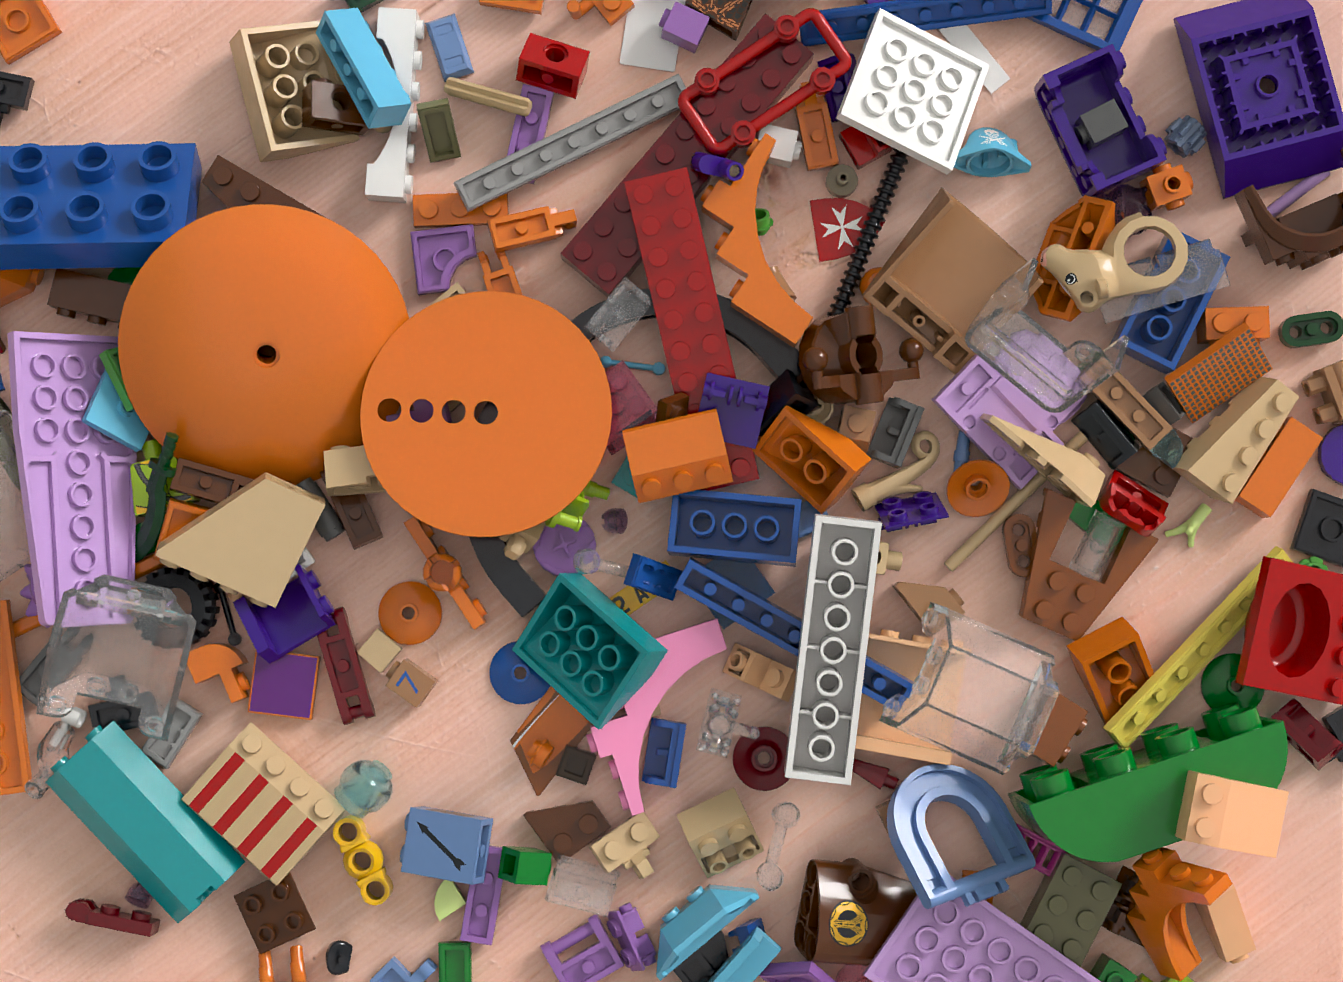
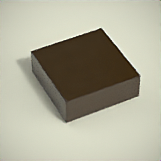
M566 744L556 775L586 785L597 755Z

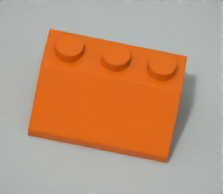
M716 408L622 430L639 503L733 482Z

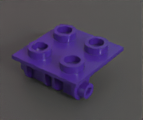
M707 372L698 412L716 408L724 442L756 449L770 386Z
M922 491L915 493L913 497L904 499L891 497L875 505V509L880 517L878 521L882 523L881 530H886V532L901 530L903 526L907 529L909 525L913 524L915 527H918V523L921 525L937 523L938 519L949 518V514L936 492Z

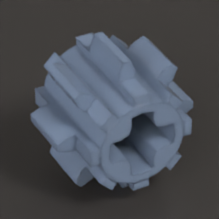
M1186 115L1183 119L1179 117L1165 130L1168 133L1164 138V141L1167 143L1166 145L1182 158L1187 157L1189 154L1192 156L1194 153H1197L1206 143L1203 139L1207 135L1204 126L1189 115Z

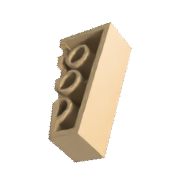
M1260 377L1241 390L1228 403L1229 407L1220 416H1215L1208 423L1210 427L1199 438L1194 437L1186 445L1187 450L1179 458L1174 457L1167 465L1210 498L1232 504L1299 396L1278 379Z
M340 445L323 451L328 497L386 492L371 468L364 445L355 447Z

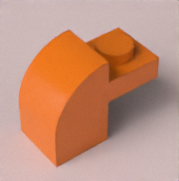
M222 643L208 644L183 654L195 684L203 683L220 675L231 703L249 697L247 692L250 689L249 681L243 671L239 673L237 668L249 662L246 656L236 647Z

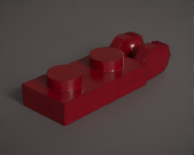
M79 898L72 903H68L69 905L64 909L68 920L71 919L72 921L75 920V922L147 937L156 934L160 925V919L151 918L152 913L142 910H133L132 914L120 912L121 907L112 904H101V908H99L91 899L84 900V898Z

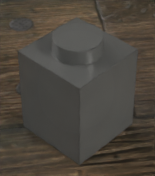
M1112 99L1080 115L1075 122L1076 127L1074 131L1079 142L1082 145L1086 144L1088 150H1091L1123 134L1129 126L1117 103Z

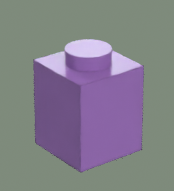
M675 1L672 10L665 9L659 22V26L663 27L661 38L695 54L708 27L710 17Z

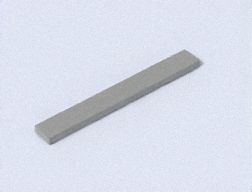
M679 74L672 76L455 181L453 184L467 212L680 110L678 97L686 87Z

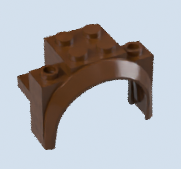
M1341 149L1340 153L1343 158V149ZM1253 185L1242 189L1234 195L1249 231L1241 235L1245 247L1255 243L1264 265L1275 261L1277 266L1287 263L1289 269L1300 265L1301 269L1305 270L1321 261L1343 253V192L1333 194L1277 219L1267 210Z

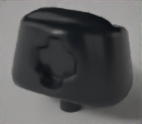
M342 940L334 941L327 949L326 965L328 971L333 975H341L349 971L353 947L348 942Z

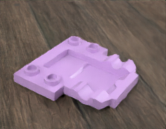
M1027 329L1012 332L1008 340L995 350L994 360L990 364L979 354L974 355L932 399L990 461L999 464L1005 470L1009 481L1017 489H1022L1038 471L980 419L982 414L993 415L1060 445H1064L1053 431L1059 424L1071 418L1087 398V392L1082 383L1086 376L1069 359L1067 354L1062 352L1045 332L1035 334Z

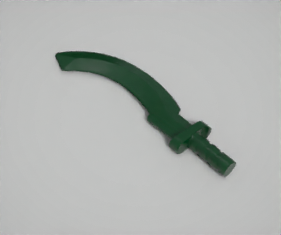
M166 433L159 458H150L148 467L152 469L146 486V492L149 496L143 525L135 537V563L142 560L150 552L161 530L166 505L164 487L167 477L173 478L177 471V468L170 466L174 455L173 452L177 445L176 442L179 439V436L175 433Z

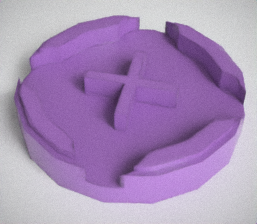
M582 520L578 532L557 524L554 528L545 525L539 540L533 546V550L541 567L553 575L558 576L559 573H580L589 566L595 556L596 540L594 532L584 520Z

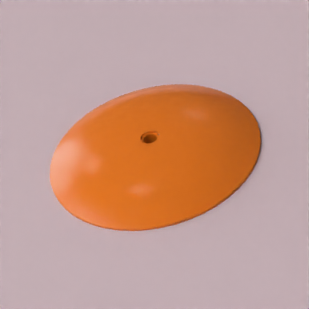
M274 204L236 206L213 212L182 227L167 238L141 267L129 289L120 318L118 334L120 370L127 395L135 412L158 443L162 446L164 445L163 442L168 432L179 436L175 451L173 452V456L177 459H186L251 479H256L267 472L297 485L309 477L313 481L322 478L320 472L325 470L323 451L340 445L349 447L363 445L360 408L367 376L381 348L390 336L409 319L400 290L387 267L360 238L343 226L313 212L290 206ZM263 345H269L275 349L276 353L271 358H263L257 350ZM394 399L382 401L378 407L379 417L387 422L386 416L396 414L400 403Z

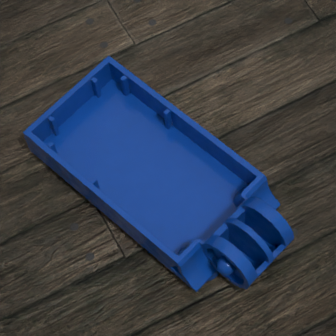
M156 141L149 144L105 145L92 142L84 145L40 146L28 143L20 146H0V270L142 267L150 255L167 238L196 220L202 166L196 143L169 144L163 141Z

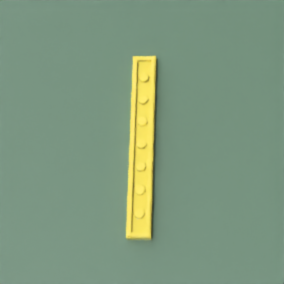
M1277 546L1266 556L1292 562L1285 551ZM1262 561L1102 727L1111 739L1117 743L1119 748L1129 747L1245 625L1246 615L1254 599Z

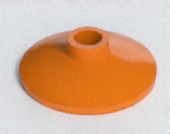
M982 459L969 461L958 467L950 476L946 488L947 498L950 505L962 515L970 517L985 516L997 510L1005 502L1009 494L1010 482L1005 470L999 464ZM976 481H980V483H979L978 485H975V486H972V485H971L972 483H974V482H976Z
M413 581L402 582L390 588L383 596L378 611L379 621L384 632L392 640L406 645L419 644L432 637L439 628L442 619L441 603L435 592L428 586ZM411 607L414 609L415 614L412 619L404 617L403 611L405 608Z

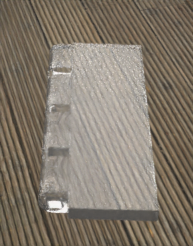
M1210 239L1189 244V258L1181 276L1174 284L1151 294L1125 296L1107 301L1100 307L1105 324L1230 286L1220 250H1213ZM1174 249L1155 255L1157 268H1154L1150 257L1127 264L1138 274L1157 276L1166 272L1171 267L1174 260Z

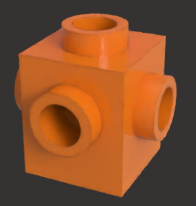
M1170 163L1156 167L1152 170L1153 175L1147 176L1139 182L1150 212L1166 207L1167 211L1185 205L1184 200L1193 194L1191 190L1193 189L1192 177L1188 171H1184L1182 164L1173 168Z

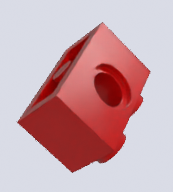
M530 33L519 57L516 81L576 99L587 72L590 51Z

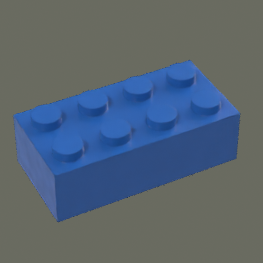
M1184 233L1182 234L1188 244V260L1181 276L1166 289L1151 294L1134 295L1109 345L1164 374L1175 370L1230 259V256ZM1165 235L1144 276H1157L1166 272L1171 267L1174 260V249L1170 240Z
M695 490L674 495L672 498L667 552L673 556L796 567L802 499Z

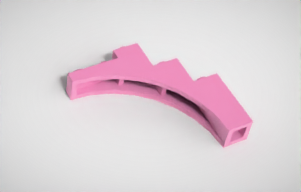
M717 618L654 638L668 651L653 675L620 709H625L626 714L612 718L602 729H597L594 725H591L592 733L586 735L591 753L598 751L600 758L613 755L614 760L608 761L613 779L620 778L623 790L619 791L618 795L623 811L630 809L632 816L644 812L639 789V757L643 736L652 713L666 691L685 672L702 660L727 649Z

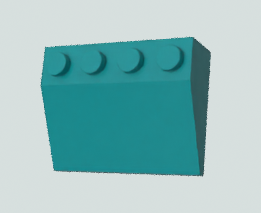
M581 573L558 574L512 649L597 729H602L647 682L668 651Z

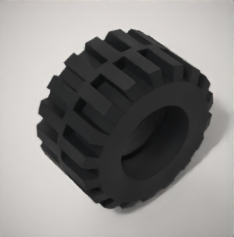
M179 567L177 569L162 568L158 569L156 573H150L146 576L147 580L140 582L137 586L140 589L139 593L133 595L132 601L136 602V608L131 609L132 615H137L138 620L134 621L136 627L142 628L143 632L141 634L146 639H152V643L173 648L200 642L199 639L207 637L210 633V627L216 625L215 614L220 612V607H216V600H219L218 593L213 592L212 588H214V585L211 581H200L189 574V570ZM173 588L184 590L192 603L190 617L181 626L168 624L161 614V601L164 595Z

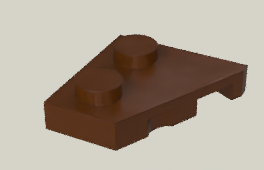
M1173 428L1151 450L1147 451L1141 446L1134 455L1114 470L1168 498L1171 496L1181 475L1167 464L1174 457L1179 458L1187 450L1186 445L1193 438Z
M593 800L536 811L531 810L523 815L559 865L611 828V825Z

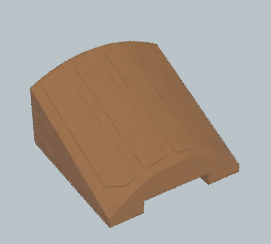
M941 187L862 296L886 317L889 316L912 337L918 340L938 361L956 375L989 342L1044 281L1035 268L965 205Z

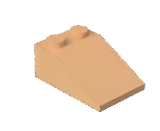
M1188 770L1175 836L1193 843L1276 858L1289 791Z

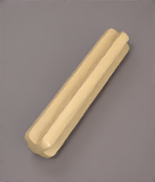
M454 77L447 78L444 85V92L450 96L525 117L530 114L533 105L529 98Z

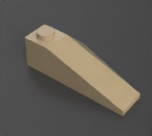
M985 413L982 414L980 419L1065 497L1090 508L1096 503L1105 474L1098 469L1101 464L1087 452L1083 455L998 417Z

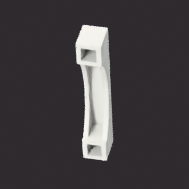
M378 8L376 39L380 46L388 48L396 76L404 91L409 95L412 104L402 125L392 127L387 143L374 164L367 163L365 196L369 201L407 203V194H412L413 175H409V163L415 162L416 155L415 144H411L412 132H417L418 114L413 113L414 101H419L420 82H415L416 70H421L422 51H418V39L424 38L425 30L424 20H420L416 9Z

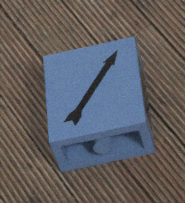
M425 806L410 807V812L406 816L404 825L407 831L406 840L400 852L401 872L470 885L484 883L493 818Z

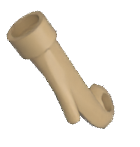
M920 431L913 436L911 449L919 460L868 484L864 482L851 490L856 503L863 512L886 498L905 493L922 492V486L909 483L930 469L939 456L940 443L933 433ZM922 440H926L929 444L927 453L920 449V442Z

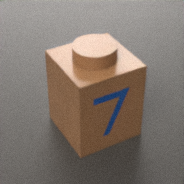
M407 658L402 663L396 661L386 674L389 681L385 686L417 708L421 706L438 680Z

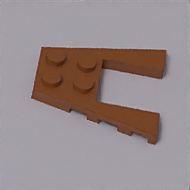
M1044 487L1042 510L1038 514L1036 524L1038 530L1035 545L1032 546L1030 558L1032 561L1029 576L1026 575L1019 616L1076 641L1085 634L1159 539L1152 535L1144 537L1126 526L1101 582L1050 560V557L1076 501Z

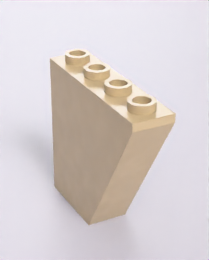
M265 472L161 541L156 549L155 556L159 557V561L165 566L177 569L180 566L189 570V574L200 581L207 582L210 579L219 583V587L230 594L237 595L240 592L247 595L252 603L260 607L266 608L270 605L276 608L325 507V498Z

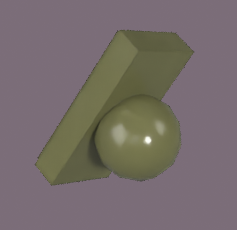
M448 98L418 103L417 111L430 163L461 157Z

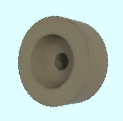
M844 164L834 166L826 177L827 190L838 198L850 196L858 184V176L855 170Z

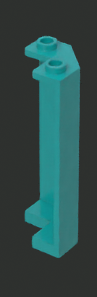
M114 721L104 729L98 725L85 737L88 743L70 759L64 756L50 768L54 774L45 783L164 910L179 923L192 913L214 890H217L245 861L224 838L181 800L184 795Z

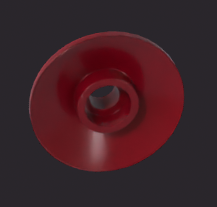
M757 727L744 733L734 747L732 759L734 770L739 779L748 787L760 791H770L784 785L790 779L786 778L784 774L788 737L780 730L772 727ZM761 752H767L770 755V760L766 764L758 761V755Z

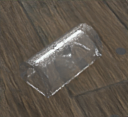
M1096 509L1069 564V568L1087 578L1098 581L1125 525L1112 516Z

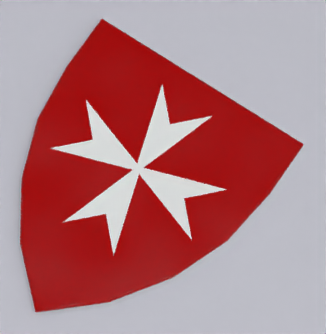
M844 198L810 200L819 262L835 260L855 253L856 251L853 247L859 245L857 238L862 237L860 230L865 229L866 226L863 222L869 220L867 213L872 212V209L857 201Z

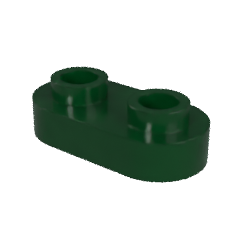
M1333 311L1295 315L1285 319L1280 324L1278 330L1279 339L1289 348L1332 343L1343 335V319ZM1322 323H1326L1329 326L1327 334L1321 331ZM1291 327L1298 330L1297 338H1293L1290 335Z

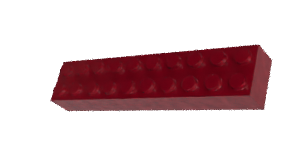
M765 13L723 63L771 32L775 21ZM797 39L790 43L779 41L720 80L719 89L716 93L710 96L699 94L690 103L716 141L721 142L730 136L731 128L736 122L740 120L750 122L776 105L811 64L814 53ZM680 112L560 253L564 262L608 299L613 297L643 261L624 182L687 167L694 199H696L715 177L691 168V158L695 155L693 153H712L706 149L682 112ZM734 147L727 153L716 156L730 159L739 148Z

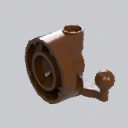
M873 305L849 307L844 309V313L815 320L805 330L799 345V367L803 381L811 393L824 403L837 405L855 403V405L884 402V395L894 382L920 379L918 361L923 356L924 348L918 340L906 339L899 347V355L904 362H907L908 368L879 371L883 363V351L881 344L876 338Z

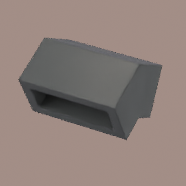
M1164 381L1142 395L1170 425L1180 420L1186 414Z

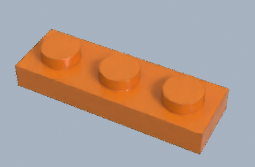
M458 193L413 195V221L415 228L453 227L469 224L482 226L487 225V220L509 215L508 193L467 212Z

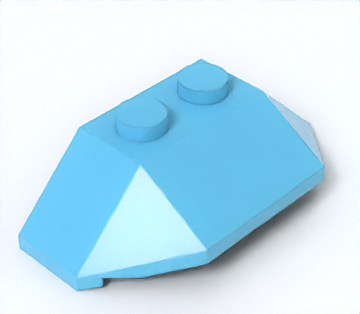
M712 884L703 889L700 885L686 897L689 902L681 909L675 906L661 918L664 923L660 925L656 969L657 978L660 981L715 934L760 898L758 892L754 888Z

